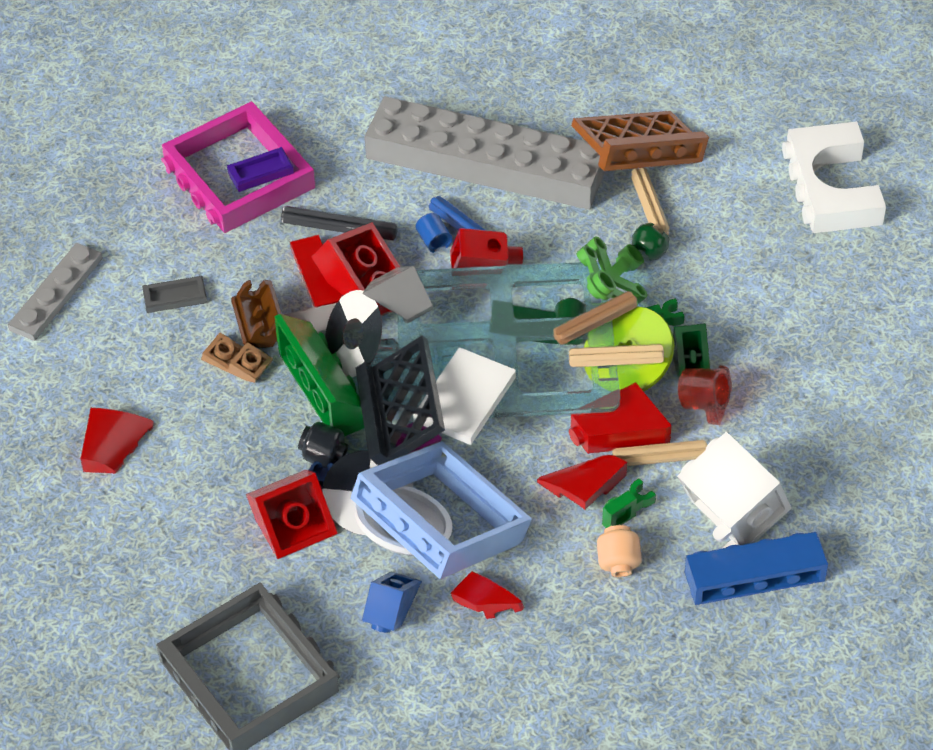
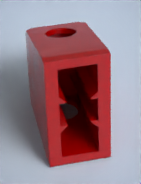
M460 228L450 250L452 279L502 276L507 264L522 265L523 247L508 246L507 234L504 232Z

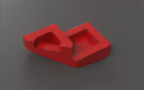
M473 571L450 593L452 599L458 604L477 612L483 611L486 619L495 618V614L500 611L513 609L516 613L524 609V605L518 597L492 580Z

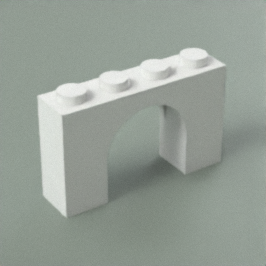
M857 121L788 129L787 142L782 144L784 159H790V179L797 182L795 187L796 198L798 202H803L804 204L802 207L803 221L805 224H810L812 233L883 225L886 205L879 185L848 189L835 188L820 181L814 173L826 165L861 161L864 140Z

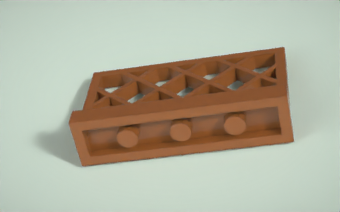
M671 111L573 118L571 125L600 155L598 166L603 171L700 163L703 161L709 141V136L704 131L692 132Z

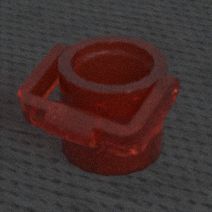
M720 365L718 368L683 370L678 382V396L681 406L686 410H705L708 424L720 426L732 391L729 368Z

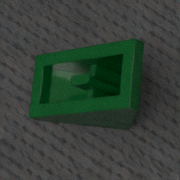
M706 323L675 326L673 330V360L681 390L712 386Z

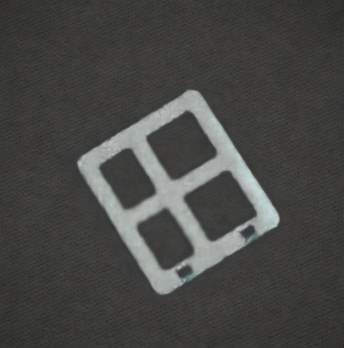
M581 262L416 270L426 291L485 288L490 292L491 319L489 321L422 324L418 317L406 323L403 317L397 314L399 350L421 335L428 340L429 346L490 343L494 347V361L516 370L515 380L489 418L602 413L615 411L619 407L620 389L617 365L591 366L593 385L591 390L522 393L519 389L516 344L522 341L555 340L553 336L554 328L575 317L516 319L513 314L512 289L522 286L579 284L583 288L585 312L609 301V299H601L602 302L591 303L590 292L587 289V276L590 274L588 266ZM612 320L575 339H586L589 347L615 346ZM420 350L412 355L409 363H414ZM609 368L610 378H599L598 369ZM409 369L403 371L400 382L403 383ZM419 372L413 385L418 386L422 378V372ZM409 391L402 404L407 405L414 392ZM423 395V397L421 398V400H420V402H419L417 408L419 407V405L421 404V402H422L423 399L425 398L424 395ZM413 415L411 416V418H410V420H409V421H411V422H413Z

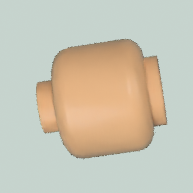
M624 525L608 527L597 539L600 568L611 572L613 577L629 576L632 574L631 570L639 567L642 563L640 538L636 532L630 530V527Z

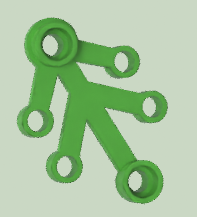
M595 236L576 253L579 261L588 266L590 272L587 276L588 291L596 299L608 300L624 293L616 289L618 287L625 291H631L637 299L638 306L647 297L646 290L639 283H633L620 276L624 272L636 270L643 264L644 258L635 246L627 244L618 252L616 263L611 267L606 252V244L602 239ZM597 258H598V261H599L601 270L599 269V266H598V264H597V261H596Z

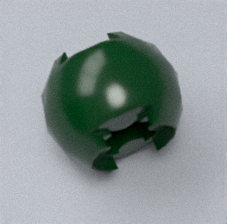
M651 222L640 225L632 235V245L638 250L644 251L650 258V261L661 258L669 248V236L665 232L662 234L653 227L654 223Z

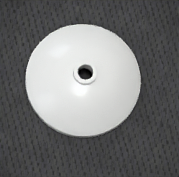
M408 486L392 490L446 539H450L453 528L452 520L446 509L437 500L420 490ZM355 505V519L361 530L370 540L391 552L414 556L360 506Z

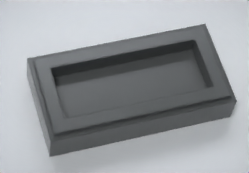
M203 276L142 286L147 313L207 303Z

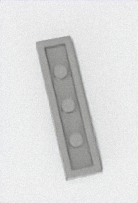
M76 242L8 323L9 331L35 341L103 259L102 253Z

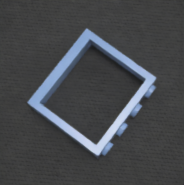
M443 441L359 472L351 495V499L439 579L516 547L524 540L532 520L530 516ZM442 452H443L444 454H446L447 456L441 457ZM430 475H435L495 529L454 546L392 490Z

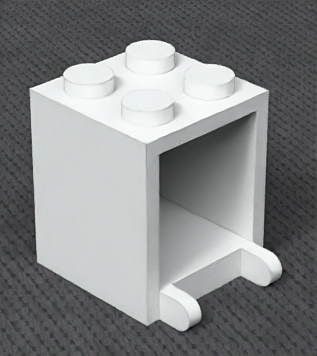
M727 432L720 438L713 439L707 445L706 450L696 460L686 463L681 473L677 476L689 499L717 526L713 531L715 540L723 542L727 538L730 539L723 548L735 544L745 545L756 542L792 509L780 482Z

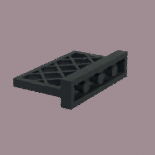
M423 335L373 367L366 362L355 367L369 459L375 464L381 465L402 457L445 431L429 342ZM420 350L414 363H409L412 355ZM395 367L390 377L384 379L383 373ZM409 369L403 383L398 382L403 371ZM419 372H423L424 375L418 386L413 385ZM393 389H399L392 402L388 401ZM408 392H414L407 405L402 404ZM423 395H428L423 407L417 408ZM397 411H403L396 425L392 424ZM417 414L418 416L412 427H406L411 416ZM427 418H432L433 424L421 431ZM401 434H407L403 443L396 447Z

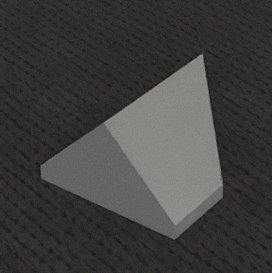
M414 266L393 269L371 281L362 293L403 317L406 323L433 310V305Z

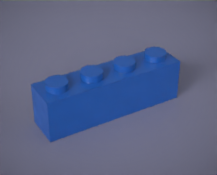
M817 532L795 533L789 537L773 540L763 539L751 544H735L718 550L697 551L691 555H686L684 573L694 604L700 605L824 582L828 562Z

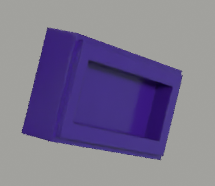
M282 147L227 165V172L238 192L294 174L293 165Z

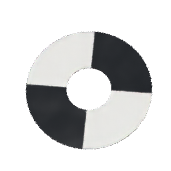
M361 290L345 294L336 303L328 319L325 333L330 353L337 354L342 364V371L345 375L349 374L351 377L356 376L355 367L363 362L371 365L379 349L382 335V319L379 307L375 300L373 301L363 295ZM356 318L362 323L363 337L358 347L348 349L343 340L344 329L351 319Z
M368 450L353 452L340 458L329 469L323 483V495L333 520L344 529L360 535H365V533L361 530L355 519L354 509L356 503L351 499V495L359 472L378 466L369 459ZM413 483L407 484L405 486L413 488Z

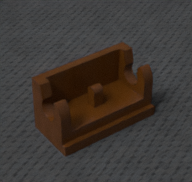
M251 280L243 283L237 295L231 298L243 344L245 345L248 342L254 347H273L277 341L274 316L282 314L271 280H263L257 290L249 291L252 288Z

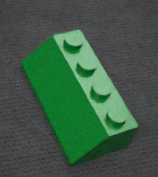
M283 314L274 316L279 355L322 423L342 430L344 437L364 429L361 402L356 392L355 383L349 374L345 375L342 371V364L337 354L330 353L324 334L322 332L317 333L311 322Z

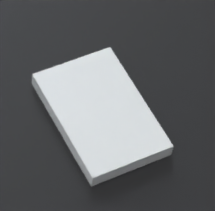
M459 347L436 380L445 431L442 434L471 445L515 380L516 370ZM428 395L425 396L418 408L423 407ZM413 414V422L417 418V414ZM428 417L423 426H431L433 424L432 418Z

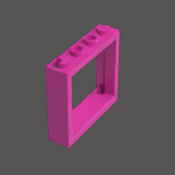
M252 101L162 144L164 157L161 158V161L166 166V172L168 174L174 173L181 190H188L191 193L194 205L198 209L203 208L206 211L210 224H217L224 233L315 188L314 169ZM245 128H248L268 151L282 147L293 165L294 174L285 176L226 206L184 159Z

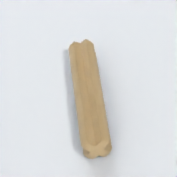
M634 168L631 172V178L648 223H654L653 227L661 234L665 232L669 235V225L647 169Z
M661 344L571 348L569 350V364L571 367L662 363L664 360V349Z
M705 440L615 448L612 455L625 460L627 466L696 460L706 450L707 443Z

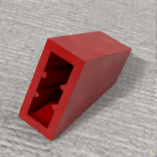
M635 382L572 413L569 435L576 446L581 445L590 454L609 452L615 448L670 443L672 425Z

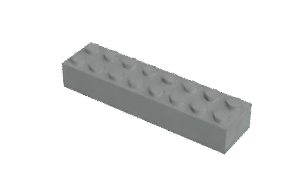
M386 96L383 97L365 134L367 159L590 210L605 174V171L598 166L600 155L586 141Z

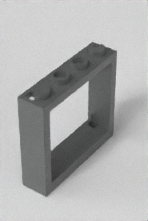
M261 582L156 644L159 660L228 750H247L339 692L338 679L340 676L334 669V663L330 660L326 662L323 659L315 640L312 637H305L301 632V626L292 613L287 615L282 609V603L277 594L269 593ZM261 611L317 681L239 729L184 659V656Z

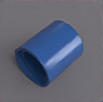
M429 213L417 221L416 231L430 252L434 253L435 249L444 246L448 248L451 245L453 237L438 214Z

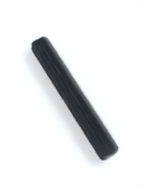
M284 206L281 212V221L283 223L346 233L373 222L381 237L386 240H395L398 231L396 223L291 206Z

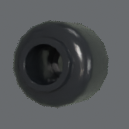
M315 422L311 427L306 426L298 443V449L302 451V458L307 462L314 463L317 461L324 468H327L328 464H334L347 454L349 445L344 443L345 437L342 430L322 422Z

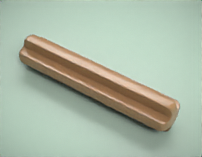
M627 291L554 328L553 336L560 345H564L636 308L637 299L631 291Z

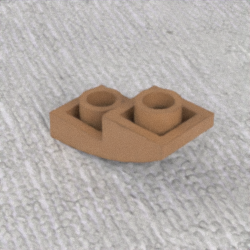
M219 333L202 353L201 360L245 381L255 383L272 363L273 358L248 342L242 347L224 334Z

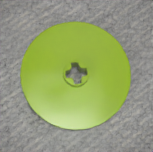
M637 306L625 314L591 330L584 348L661 344L664 349V360L662 363L584 367L588 377L597 387L609 394H613L635 382L643 391L653 387L665 375L673 359L674 338L670 327L656 312Z

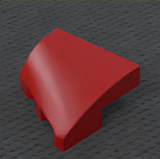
M91 407L80 457L83 472L115 474L124 464L123 461L126 456L133 453L138 447V442L145 433L153 429L154 421L128 412Z
M603 455L543 475L537 479V483L557 497L561 498L564 495L586 510L602 493L607 495L627 476V462L613 455Z

